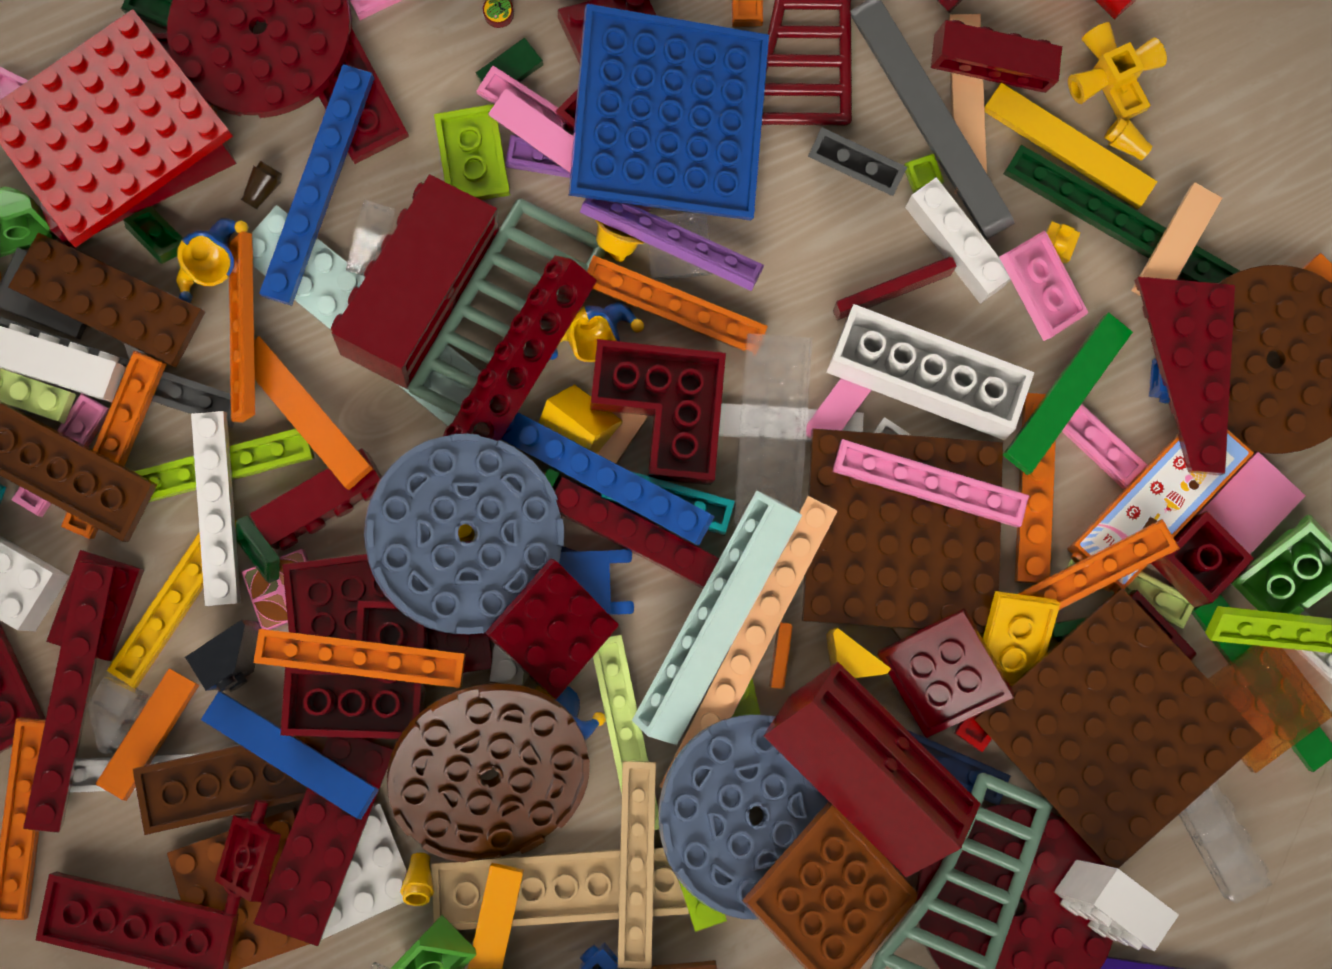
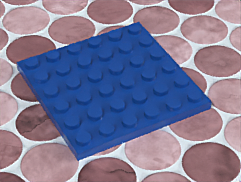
M587 4L584 11L568 196L749 221L754 219L769 35Z

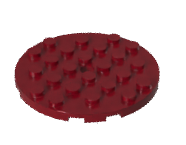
M173 0L167 21L168 47L171 58L206 102L212 104L218 110L240 117L241 115H258L260 118L273 117L289 113L306 105L318 97L330 85L329 80L334 76L338 68H342L349 52L352 15L348 0ZM256 21L267 23L264 32L260 34L253 33Z
M1000 804L984 808L1029 828L1037 810L1031 806L1021 804ZM1050 812L1021 894L1025 909L1020 914L1014 915L995 969H1101L1111 950L1113 940L1107 936L1104 938L1088 926L1089 919L1086 920L1080 915L1075 916L1060 905L1062 898L1054 893L1076 860L1106 865L1064 818ZM975 820L968 838L1017 859L1020 858L1026 841L978 820ZM963 850L954 866L956 870L1008 891L1014 872ZM943 859L920 870L916 886L917 901L927 888ZM948 880L937 896L940 900L994 923H997L1003 906L1002 903ZM929 909L919 921L921 929L984 956L992 937ZM925 945L929 955L939 969H979Z

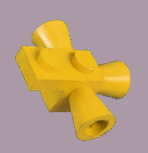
M1110 22L1102 23L1088 31L1081 40L1099 61L1091 71L1073 74L1068 77V88L1073 99L1078 104H1083L1102 90L1117 119L1121 117L1127 120L1147 111L1151 105L1137 78L1143 71L1166 65L1167 55L1161 41L1153 37L1136 50L1131 42L1117 48Z

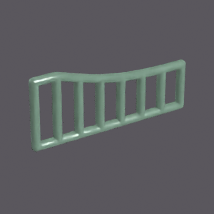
M522 198L517 199L408 386L409 392L455 417L458 414L460 404L425 387L424 384L432 370L471 390L477 383L476 377L439 359L448 343L486 363H489L494 355L493 351L455 332L463 316L505 337L511 327L470 306L478 290L518 311H521L526 303V300L485 280L493 264L535 286L542 276L534 270L500 254L508 238L550 260L553 259L554 255L573 259L587 271L593 255L603 259L607 251L598 246L595 235ZM524 213L593 248L594 250L587 263L585 264L516 229L515 226L522 214Z
M978 774L971 794L982 804L988 788L1036 808L1031 827L1029 828L984 809L980 805L962 848L943 858L938 870L920 899L876 953L870 969H885L886 966L891 969H926L894 955V952L906 938L979 969H995L1052 809L1051 803L1044 797L989 774ZM975 820L1026 840L1020 858H1014L968 838ZM962 850L1013 871L1014 875L1008 891L954 869ZM948 880L1002 903L1003 906L997 923L938 899L937 896L946 881ZM929 909L992 937L984 956L916 927V925Z

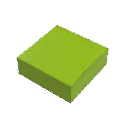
M934 153L904 164L907 167L905 173L913 194L936 177L943 185L944 179Z

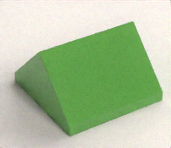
M441 915L390 969H463L477 955L476 949Z

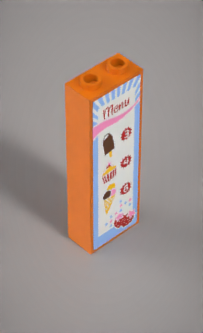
M1228 430L1225 474L1220 476L1189 473L1177 434L1133 482L1067 548L1072 553L1071 559L1077 563L1163 519L1174 538L1254 452ZM1145 567L1103 587V589L1108 592L1112 590L1114 593L1119 588L1125 589Z

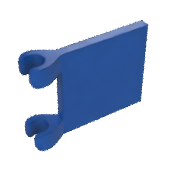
M631 550L561 552L559 564L609 615L634 613V603L632 601L611 602L610 563L631 562Z

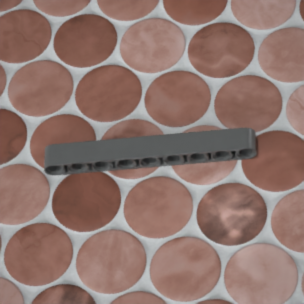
M866 0L850 10L857 28L954 189L956 190L957 187V194L984 238L988 240L1015 224L1010 211L881 0Z

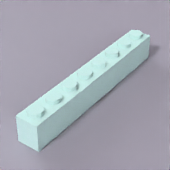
M756 491L632 719L648 737L674 745L678 744L800 521L802 514L784 503Z

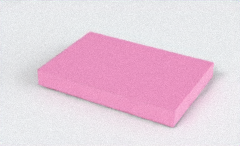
M1046 231L1035 235L999 257L1043 341L1052 338L1088 314V310Z
M1255 452L1196 515L1207 511L1251 554L1306 495L1262 454Z

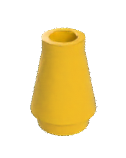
M1121 117L1110 126L1104 135V138L1109 141L1108 145L1132 155L1140 161L1149 154L1153 147L1129 119L1125 121Z
M419 852L411 855L410 864L400 889L403 901L408 905H426L434 894L430 856L426 853Z

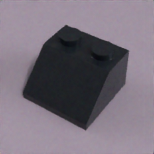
M240 620L185 656L206 691L219 690V692H223L229 689L232 692L247 683L245 677L254 672L256 665L253 662L258 631L261 629L258 621Z

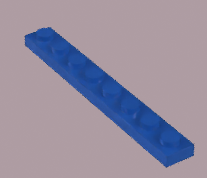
M342 65L259 294L262 297L290 306L293 305L375 79L371 72Z
M517 412L501 438L505 442L698 546L715 517Z

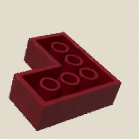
M597 339L590 410L653 416L648 476L663 481L711 485L715 481L726 353Z
M358 601L356 641L428 649L429 628L407 617L392 602ZM285 667L280 735L399 739L409 723L425 709L426 684Z

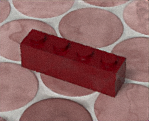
M945 20L934 34L931 68L1046 93L1059 81L1063 46L1051 44L1048 40L1024 38L1017 33L1006 34L997 32L990 27L970 26L959 20Z
M363 448L358 450L372 466L373 470L350 490L345 488L333 472L327 468L250 513L258 530L269 545L274 549L286 550L298 543L297 538L306 532L313 534L326 526L325 521L335 515L337 518L345 516L354 510L353 505L362 499L369 501L378 482L382 478L370 454Z

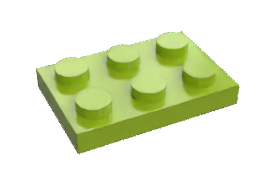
M495 104L434 114L445 182L480 200L510 196L499 124L488 115Z

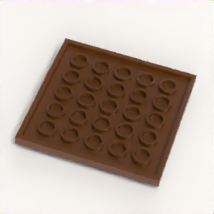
M813 428L811 430L808 496L837 510V513L804 575L802 622L921 630L965 608L978 632L984 634L995 591H999L1001 522L832 471L840 442L844 439L1002 487L1003 442Z
M1119 588L1011 685L1014 698L990 708L974 718L978 725L1051 803L1104 864L1114 868L1122 866L1264 739L1123 588Z

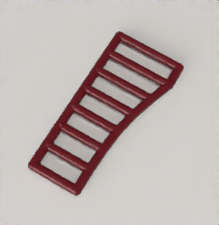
M774 0L768 30L769 43L766 73L769 67L839 68V84L765 83L764 96H840V113L763 112L762 125L847 126L852 122L851 0ZM785 10H839V26L782 25ZM778 38L839 39V55L773 53Z

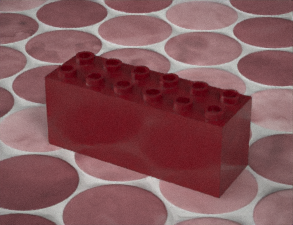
M431 174L428 175L424 183L420 182L416 186L412 196L413 201L409 208H404L397 218V227L393 234L386 235L381 244L380 255L376 261L372 260L368 264L364 273V281L360 287L356 286L351 291L348 298L349 305L343 314L339 313L335 317L331 326V334L341 356L407 390L499 231L496 207Z
M838 661L791 694L763 735L906 878L960 850L981 805Z

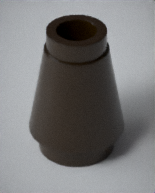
M262 161L258 163L257 167L253 165L241 200L258 210L259 206L281 184L279 179L282 174Z

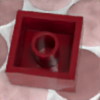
M1206 511L1195 515L1176 534L1174 540L1180 549L1151 564L1193 607L1213 603L1254 558Z

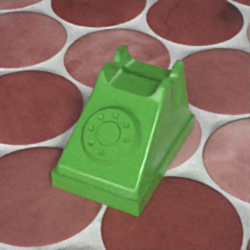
M4 186L0 188V257L15 253L17 248L22 250L30 248L38 232L53 240L59 238L50 230L42 209L33 198L11 187Z
M1306 515L1294 529H1288L1249 564L1231 584L1259 611L1299 615L1305 611V607L1308 609L1332 591V536L1318 524L1312 515Z

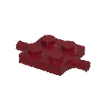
M255 800L250 819L245 816L233 815L215 877V882L222 885L228 894L222 913L225 916L237 917L241 898H245L250 902H262L265 889L269 884V875L275 855L279 849L281 834L269 829L264 823L269 805L267 801Z

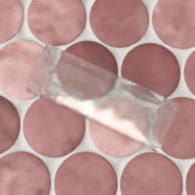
M750 333L746 336L732 528H737L756 491L784 503L797 512L801 510L813 338Z

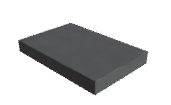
M17 248L0 283V308L81 340L87 325L8 288L27 251Z

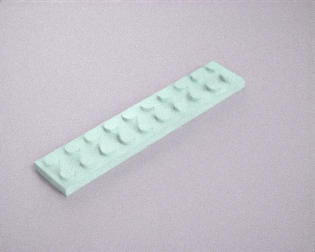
M277 205L252 232L253 267L264 276H266L288 215ZM317 238L294 300L331 330L335 317L339 313L343 314L349 305L348 298L351 291L356 286L360 287L365 277ZM448 344L439 358L478 378L481 372ZM432 370L424 384L425 387L460 405L472 391ZM398 385L444 424L449 426L453 422L454 415L411 394L409 390Z

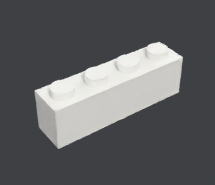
M937 177L911 195L905 208L943 257H953L957 266L954 271L980 304L1002 289L1011 280L998 255Z
M10 323L9 328L0 326V368L111 403L113 402L127 368L118 363L119 357L100 351L98 356L88 353L90 348L70 342L69 346L66 347L58 344L60 339L45 333H40L37 338L29 335V329Z

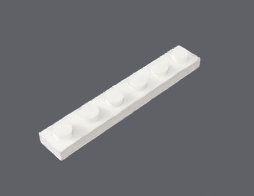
M227 412L191 414L205 606L241 603Z

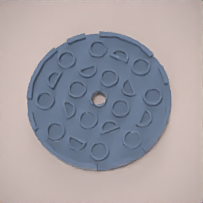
M452 434L423 442L403 454L390 466L378 482L371 496L365 518L364 539L367 559L372 574L392 604L415 622L430 629L451 634L484 633L550 559H554L559 563L561 549L564 546V523L560 517L556 502L557 496L550 482L538 466L525 454L503 441L481 437L478 434ZM466 524L473 528L475 535L472 542L465 543L459 540L458 530L461 525Z
M735 716L714 723L699 732L683 747L673 761L665 778L660 796V838L664 853L675 876L691 895L704 905L725 915L740 919H758L742 900L829 802L763 736L775 716ZM755 806L760 807L763 812V819L758 825H752L749 819V809Z

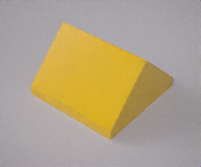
M574 384L547 399L539 423L597 454L623 421L612 412L590 410L591 396Z
M834 628L827 632L826 639L830 666L838 661L854 678L883 675L890 671V667L840 629Z

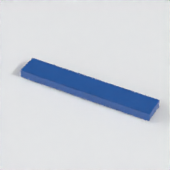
M218 691L201 718L203 722L357 819H362L379 791L372 784L298 738L280 735V727L224 692Z

